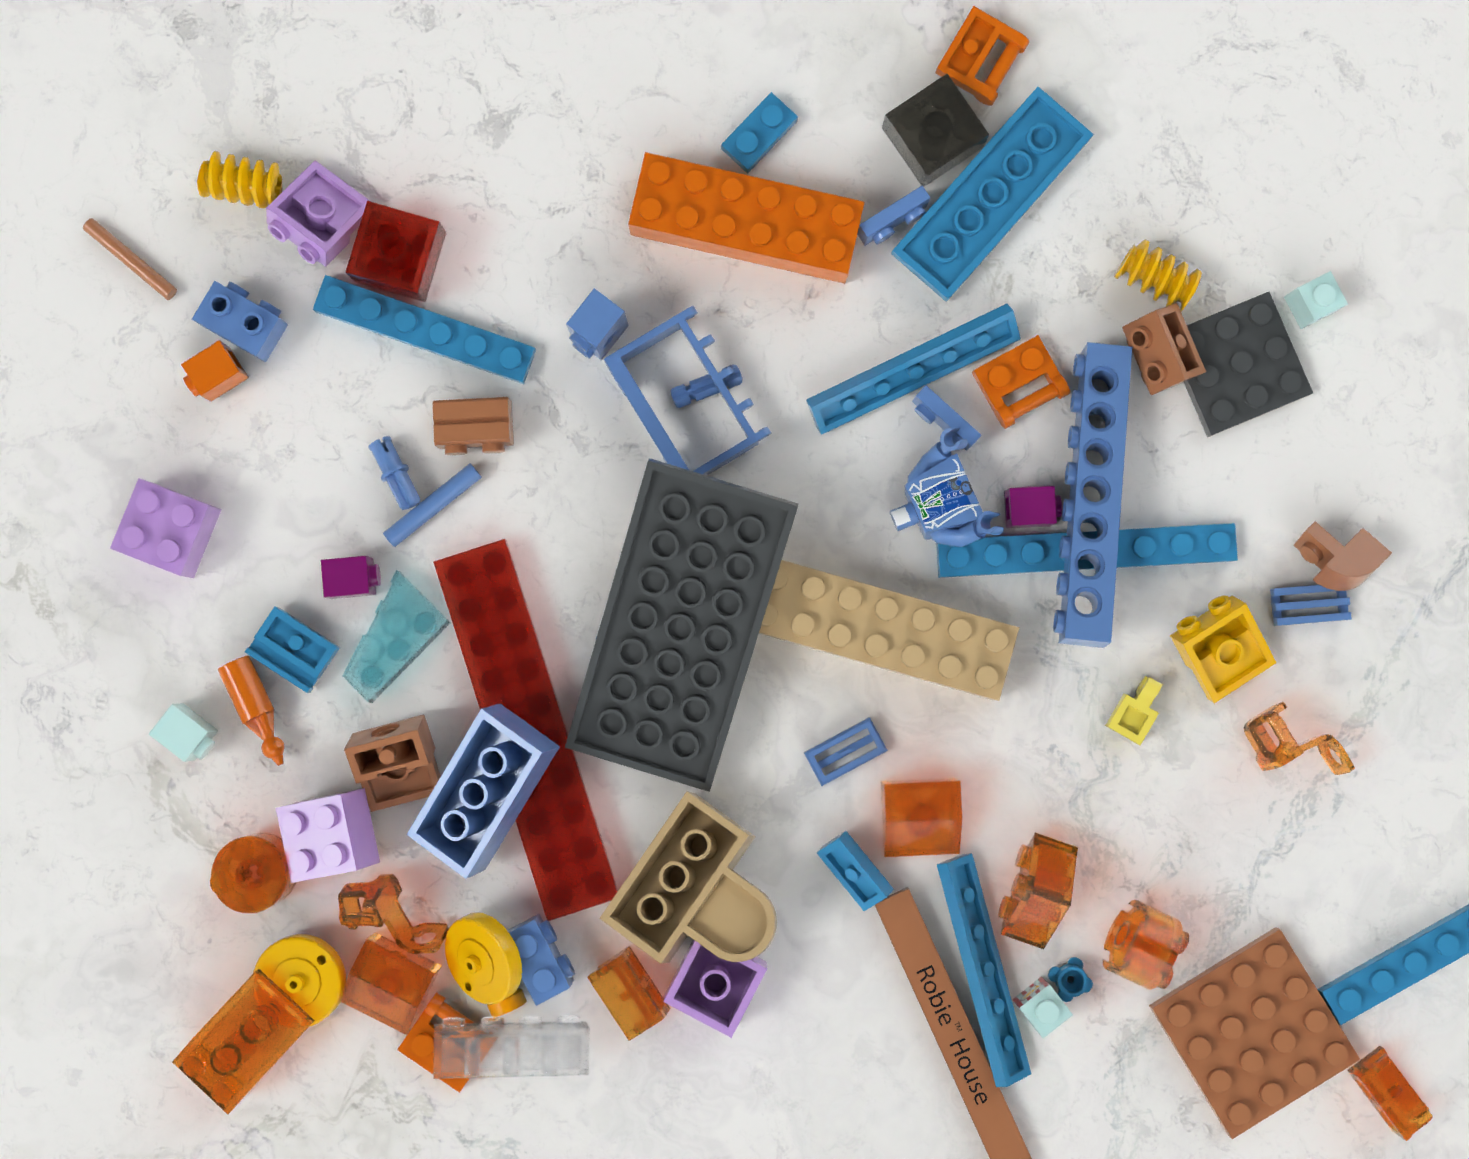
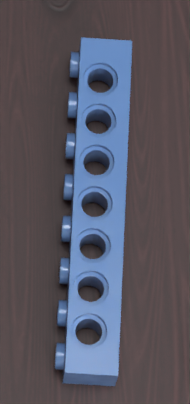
M1087 342L1081 354H1076L1074 359L1073 376H1079L1078 390H1073L1070 411L1076 412L1075 426H1070L1067 443L1068 448H1073L1072 462H1067L1065 470V484L1070 485V498L1064 499L1062 508V521H1068L1067 536H1061L1059 557L1065 558L1064 573L1059 572L1056 584V594L1062 596L1061 610L1055 611L1053 631L1054 633H1059L1058 643L1104 648L1111 643L1132 347ZM1092 380H1103L1108 386V391H1097L1092 385ZM1089 415L1101 416L1105 421V428L1094 427L1089 421ZM1093 450L1098 452L1102 456L1103 464L1094 465L1090 463L1086 457V451ZM1087 486L1095 488L1100 494V501H1089L1084 496L1083 488ZM1082 523H1090L1096 528V539L1086 538L1082 534L1080 529ZM1078 560L1090 561L1095 569L1094 576L1083 575L1078 569ZM1082 596L1091 602L1092 611L1090 614H1083L1077 610L1075 606L1076 597Z

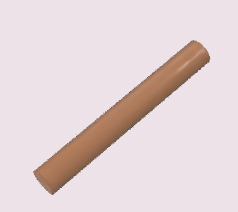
M93 218L85 222L83 225L85 232L166 300L174 297L177 289Z

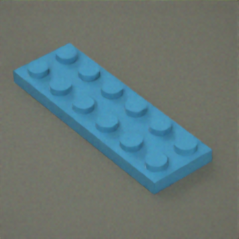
M1037 87L892 250L891 255L947 302L1089 142L1094 134L1040 87Z

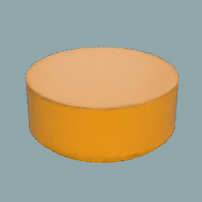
M518 988L510 997L500 1003L487 1005L492 1018H495L521 1007L527 1000L523 990Z

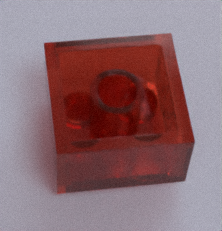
M367 201L345 273L356 283L426 302L446 231L440 221Z

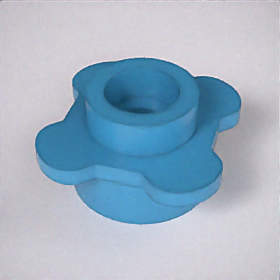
M1077 957L1070 958L1068 963L1061 967H1052L1048 973L1049 979L1055 982L1058 988V996L1064 1002H1070L1073 997L1088 993L1093 986L1092 980L1087 977L1082 969V960ZM1069 976L1074 978L1072 983L1067 982Z

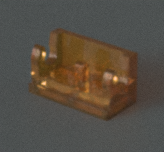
M630 946L599 965L598 969L587 977L628 1041L662 1021L671 1009L668 1004L663 1002V996Z
M1378 1046L1347 1071L1392 1132L1407 1141L1412 1137V1134L1426 1125L1433 1118V1115L1387 1055L1388 1053L1385 1049Z

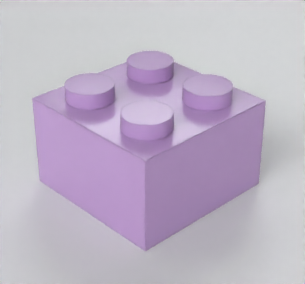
M138 478L110 549L179 576L194 578L222 509Z
M365 788L300 801L276 808L291 883L357 871L380 863Z
M692 940L665 992L663 1002L732 1038L767 971V962L759 957L742 962L726 961L715 956L695 940Z

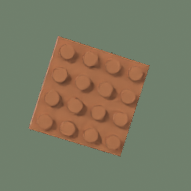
M1277 927L1149 1005L1231 1139L1239 1136L1360 1060L1287 939Z

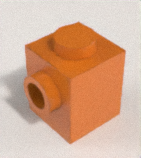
M220 340L181 364L187 373L183 380L194 396L200 395L211 402L249 378L231 348Z

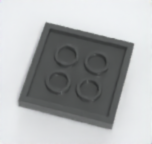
M1270 292L1187 325L1206 372L1185 381L1184 384L1207 437L1313 394Z

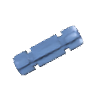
M734 364L730 365L734 374L723 381L729 389L742 383L740 370ZM709 374L689 381L690 385L688 386L682 384L671 389V396L677 408L691 404L693 399L699 401L720 393Z

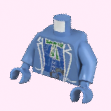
M959 428L945 429L941 433L940 442L936 443L922 456L909 474L907 484L905 485V496L908 504L890 511L897 531L918 524L925 540L932 539L937 544L964 547L984 538L986 534L1000 535L1003 533L1004 527H990L991 520L994 517L1000 516V513L982 511L958 455L954 454L951 456V450H962L968 444L967 439H961L956 444L953 443L952 436Z

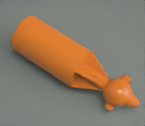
M250 656L238 658L218 668L219 675L242 724H245L263 740L261 749L264 756L272 759L278 766L284 764V743L280 738L274 736V707Z

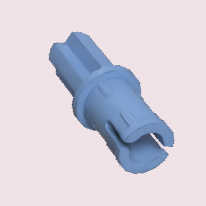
M383 437L382 443L380 439L372 442L368 448L372 451L383 473L381 480L383 482L387 481L400 509H410L419 504L420 497L407 473L409 467L407 464L402 463L391 437Z

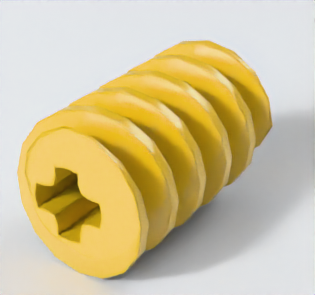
M218 151L212 153L210 161H203L197 179L198 192L201 197L205 198L211 195L215 200H223L226 197L230 203H236L240 200L246 206L253 205L255 202L256 206L262 209L268 207L283 190L282 176L279 174L278 163L273 162L269 171L266 172L264 161L259 159L254 169H250L248 157H243L239 166H236L234 154H228L225 163H221V154Z
M1143 240L1137 246L1134 244L1128 251L1114 277L1118 279L1128 272L1127 285L1131 286L1140 279L1142 280L1141 293L1144 294L1151 287H1154L1153 300L1157 301L1166 294L1168 295L1166 307L1179 301L1181 303L1180 311L1182 312L1194 295L1200 283L1202 272L1196 269L1187 276L1189 264L1185 261L1174 268L1176 258L1174 255L1170 254L1161 261L1162 248L1157 247L1148 254L1150 243L1148 240Z

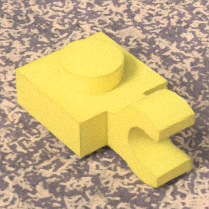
M1144 676L1137 688L1135 697L1132 698L1127 694H1123L1105 726L1141 746L1159 714L1151 709L1150 706L1163 684Z

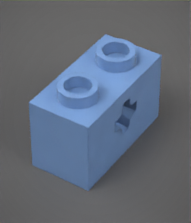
M595 288L566 323L571 334L569 339L573 342L572 346L585 357L590 359L594 354L601 361L629 326L625 311Z

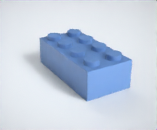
M502 704L481 708L406 835L465 879L486 870L560 746Z

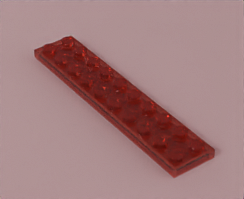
M502 539L434 561L433 563L480 710L481 708L502 704L560 746L515 820L546 919L551 921L612 901L618 892V887L575 752L565 748L569 735L507 540Z

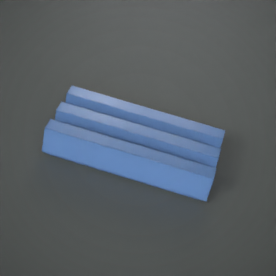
M1321 585L1270 589L1273 626L1352 620L1351 612H1348L1350 597H1347L1346 591H1336L1337 598L1280 603V596L1331 592L1336 590L1327 589ZM1338 606L1339 612L1282 618L1281 610Z
M869 717L805 751L804 754L818 781L823 786L888 750ZM866 728L868 729L869 735L818 762L814 757ZM872 741L875 742L876 748L826 775L822 772V768Z

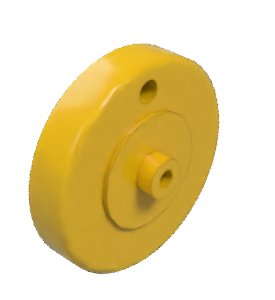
M479 912L470 913L456 920L449 927L445 938V955L450 972L460 988L474 1000L487 1005L500 1003L513 995L521 982L522 963L515 941L507 929L493 917Z
M307 934L290 935L270 945L259 957L253 971V993L263 1013L277 1024L289 1028L310 1027L323 1021L340 1004L346 988L344 964L336 950L321 938Z

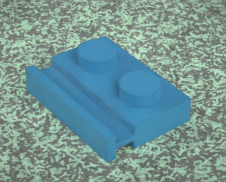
M274 606L254 636L255 639L245 650V653L306 693H311L313 686L321 678L340 647L281 608Z

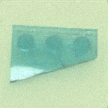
M396 570L390 581L392 585L384 601H380L375 611L376 616L367 634L362 636L342 675L369 703H373L451 623L398 570Z

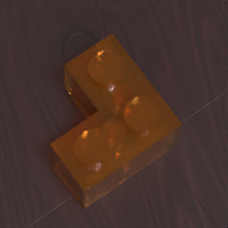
M1036 832L1028 846L1021 845L1015 862V866L1020 867V872L1017 873L1013 881L1011 896L1005 895L998 911V917L1003 919L1001 935L1041 949L1045 948L1071 906L1078 847Z

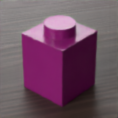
M1055 486L1009 488L1004 491L1006 529L1050 527L1057 524V517L1062 515L1061 496L1055 495Z
M357 556L321 560L324 598L338 599L376 595V586L381 585V573L379 565L374 564L373 558Z

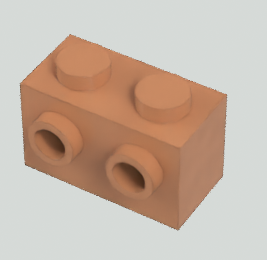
M1177 303L1157 309L1122 327L1127 338V344L1132 347L1133 355L1141 371L1142 380L1147 385L1150 395L1172 388L1206 372Z

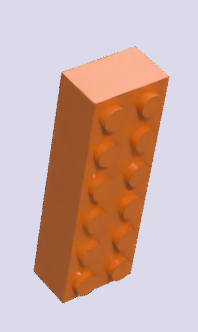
M645 152L628 226L632 236L845 284L864 201Z

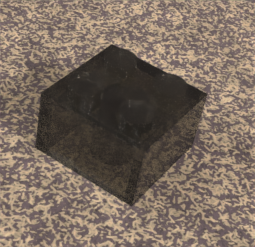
M945 74L885 114L882 125L883 131L923 187L982 149L989 137V133L948 74Z

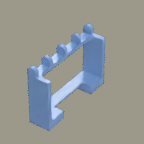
M691 306L604 358V361L662 454L665 463L689 470L624 364L676 331L682 330L747 437L744 441L693 471L707 476L757 446L759 441L771 434V431L768 427H765L754 433L743 415V412L754 404L750 398L738 405L723 382L732 376L734 371L731 366L720 372L716 371L704 351L705 348L715 342L714 338L710 334L698 341L686 322L698 313L695 307Z

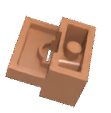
M424 714L352 733L344 748L356 784L361 783L362 788H365L370 812L427 798L441 777L434 757L436 748Z

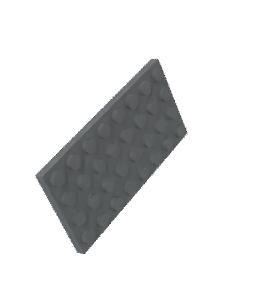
M649 458L565 748L710 792L797 512L798 503Z

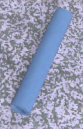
M469 463L383 532L384 536L392 546L396 547L481 479L482 476Z

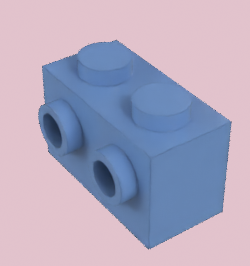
M214 281L192 320L260 360L267 362L288 326L286 322L279 318L282 311L264 300H261L259 305L246 299L249 292L230 281L226 287Z
M537 914L507 930L518 948L522 963V980L536 1006L571 987L574 981L572 976L575 975L574 968L567 955H561L554 943L557 941V936L548 920L543 921L540 914Z

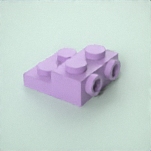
M316 160L266 207L269 232L281 242L289 239L297 245L299 254L308 263L315 264L318 261L325 267L350 243V235L374 211V203Z

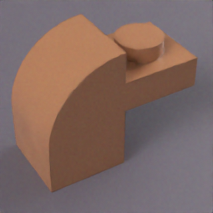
M1316 521L1293 545L1300 551V554L1306 561L1315 564L1321 569L1313 581L1327 589L1336 591L1351 590L1360 586L1392 554L1391 551L1364 528L1343 546Z

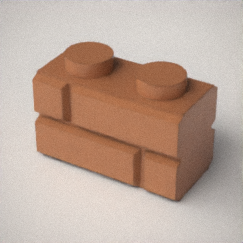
M508 397L433 401L434 443L437 448L445 449V455L467 454V448L482 447V453L505 452V446H514L512 401Z

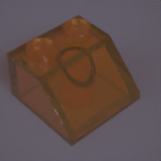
M945 778L880 781L884 857L960 854L962 830L960 780Z
M375 932L366 939L349 972L341 1002L408 1035L442 965Z

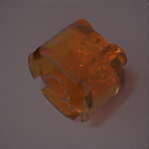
M271 833L249 834L229 842L219 851L212 865L210 879L212 891L216 893L223 904L241 913H258L278 904L292 892L296 885V882L291 883L282 838ZM255 865L258 867L256 874L260 876L256 880L252 877L253 872L250 870V867Z
M1132 900L1128 904L1134 907L1128 913L1121 910L1109 929L1104 944V949L1110 952L1109 961L1103 959V967L1107 971L1148 990L1156 987L1165 989L1173 978L1172 967L1178 954L1183 953L1189 943V933L1183 931L1180 920L1139 900Z

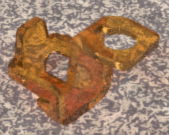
M1284 702L1272 705L1250 719L1244 726L1245 735L1257 754L1256 762L1262 771L1282 767L1303 754L1304 751L1315 746L1318 747L1321 756L1335 775L1350 773L1355 769L1343 746L1329 734L1312 737L1297 744L1286 723L1279 716V713L1287 708ZM1263 723H1269L1279 740L1278 747L1273 742ZM1329 748L1338 755L1341 764L1332 757Z
M381 874L374 881L349 883L343 886L338 894L339 920L341 925H345L350 930H356L358 926L382 927L385 923L397 945L402 949H406L408 953H435L440 949L449 929L446 923H422L413 927L398 902L402 888L394 874ZM360 897L365 898L362 905V909L359 902ZM431 932L436 933V936L430 942L424 944L415 942L414 937H420Z

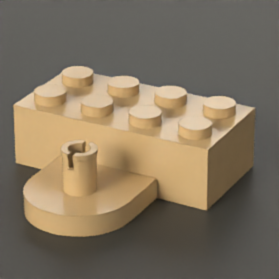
M688 791L684 794L599 918L660 964L669 963L687 936L723 960L731 962L751 960L762 954L769 947L777 928L776 912L768 896L733 870L756 836L697 794Z

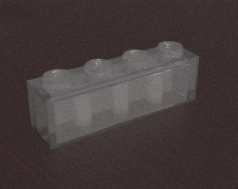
M574 1015L559 1016L557 1022H542V1017L523 1016L519 1018V1022L504 1023V1018L484 1017L481 1018V1023H465V1019L459 1017L442 1019V1024H434L433 1079L589 1075L590 1028L586 1021H580V1017Z

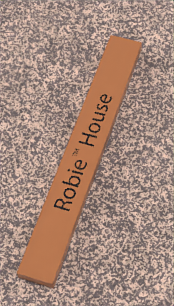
M904 888L889 895L884 900L875 904L876 910L989 1158L1032 1159L1000 1088L995 1085L992 1070L909 888Z

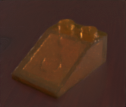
M258 969L191 1039L172 1063L224 1112L229 1114L253 1091L315 1020L266 974Z

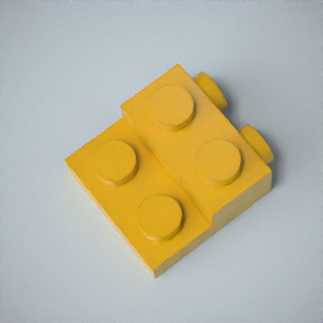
M1233 595L1230 597L1219 596L1213 599L1208 604L1209 610L1199 617L1189 616L1182 619L1176 626L1178 630L1170 635L1185 665L1192 669L1207 699L1213 703L1221 700L1276 664L1247 604Z

